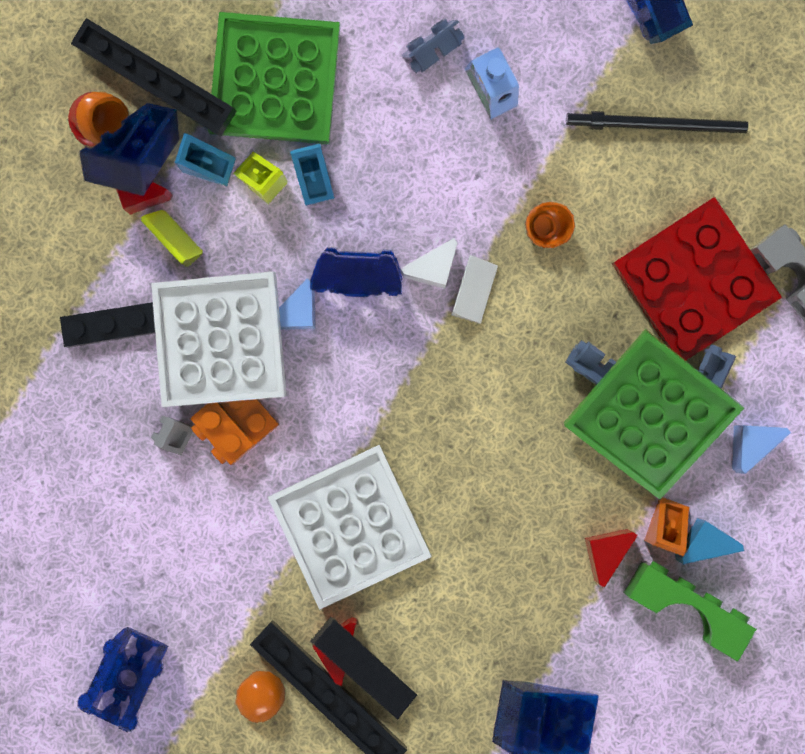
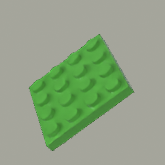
M219 12L211 94L237 111L222 135L330 145L340 22ZM208 130L209 134L216 135L215 133Z
M645 329L564 421V426L660 500L745 408Z

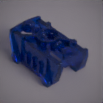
M327 247L317 259L310 279V290L318 293H324L329 290V293H340L349 297L382 295V292H386L389 296L402 295V274L397 256H395L393 250L383 249L381 253L339 251L337 247Z
M129 627L124 628L113 639L105 642L102 648L105 655L87 693L81 694L77 701L79 710L90 715L94 714L96 717L118 726L119 729L127 733L135 730L139 722V717L136 715L153 678H157L163 672L164 664L161 661L169 646ZM133 635L137 638L136 655H131L128 660L125 648ZM153 646L158 647L147 666L142 668L145 662L142 658L143 654L148 652ZM131 670L135 673L137 679L135 685L126 686L122 683L120 677L122 671ZM115 688L112 694L115 698L114 702L109 704L103 711L97 709L104 693ZM129 696L130 703L122 719H120L121 701L125 702Z

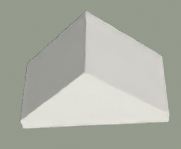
M455 238L402 267L401 274L403 277L445 289L457 247Z

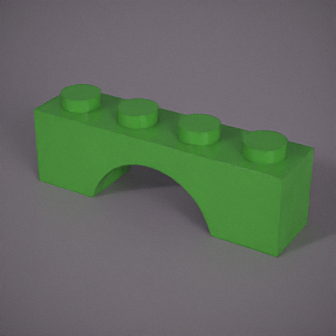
M641 561L623 593L656 614L673 604L693 606L700 614L703 622V640L738 662L757 630L747 624L750 618L734 608L730 613L720 608L723 602L707 592L704 597L693 592L696 586L680 576L677 582L666 576L669 570L660 564L652 561L649 566Z

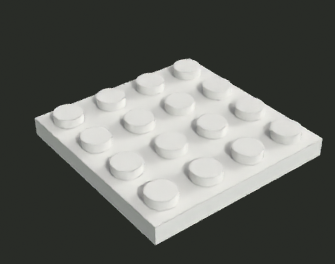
M276 272L151 283L162 407L287 397Z
M380 445L268 497L319 610L432 557Z

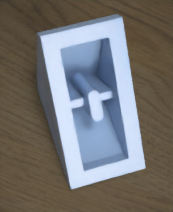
M308 278L279 307L281 330L316 329L315 286Z
M734 425L732 469L736 473L746 474L791 432L788 428Z

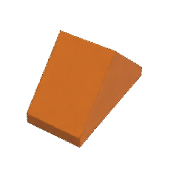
M664 497L658 500L644 541L684 556L687 547L689 507Z

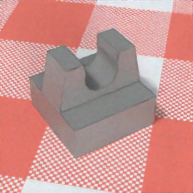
M162 416L160 422L163 423L159 434L153 432L151 436L155 441L154 445L162 450L182 455L193 433L192 426L176 419Z

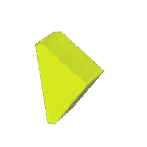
M254 151L233 173L267 204L288 183L284 173L278 167Z

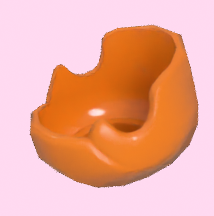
M541 203L534 207L526 218V234L534 245L546 249L558 247L571 239L575 229L574 215L567 206L560 203Z
M256 671L247 677L237 689L235 703L241 715L250 722L263 723L275 716L283 706L285 687L280 678L273 673Z

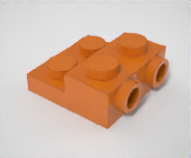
M258 399L207 403L190 418L194 423L191 429L195 435L202 441L207 438L214 446L211 450L214 457L221 464L227 461L230 465L235 464L280 425Z

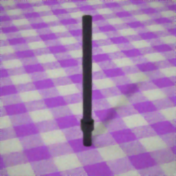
M591 111L590 114L567 113L566 125L589 126V129L603 130V127L744 134L748 131V121L605 115L604 111Z

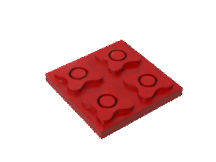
M715 197L612 263L664 344L684 360H688L782 298Z

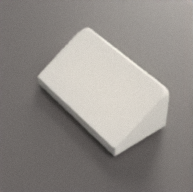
M472 255L469 256L452 316L481 324L497 271V265Z

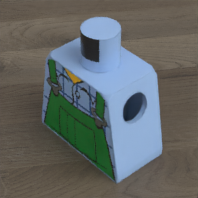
M499 47L475 58L467 65L465 71L491 119L518 106L519 85ZM502 96H506L505 99L499 100Z

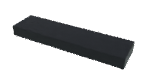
M330 617L310 640L314 646L397 720L416 698L417 694L334 618Z

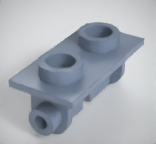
M446 18L442 19L430 28L433 33L424 39L422 36H419L406 45L408 51L401 56L403 58H412L413 61L409 64L415 73L419 71L424 72L440 60L434 51L437 47L441 54L446 56L462 44L461 41L465 39L463 32L459 28L454 29V26L459 23L458 20L447 21Z
M582 340L574 346L565 361L577 373L582 374L595 385L598 384L616 362L610 358L605 365L602 364L600 361L606 354L589 341L585 343Z
M711 344L709 349L704 351L706 354L700 364L699 371L722 389L736 356L722 352V348Z

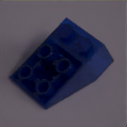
M503 680L492 742L510 754H589L599 695L526 681Z

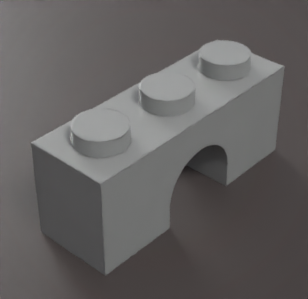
M785 224L775 229L750 250L767 275L776 272L782 266L788 267L796 273L798 286L786 300L805 322V248L800 243L801 238L798 233L792 228H788Z

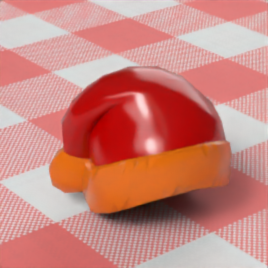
M87 92L73 101L69 109V127L75 138L82 145L94 147L99 155L106 156L110 153L111 146L118 144L127 132L129 124L128 108L123 101L109 93Z

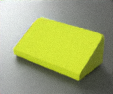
M165 210L155 211L141 217L143 224L185 267H189L203 254L201 248Z

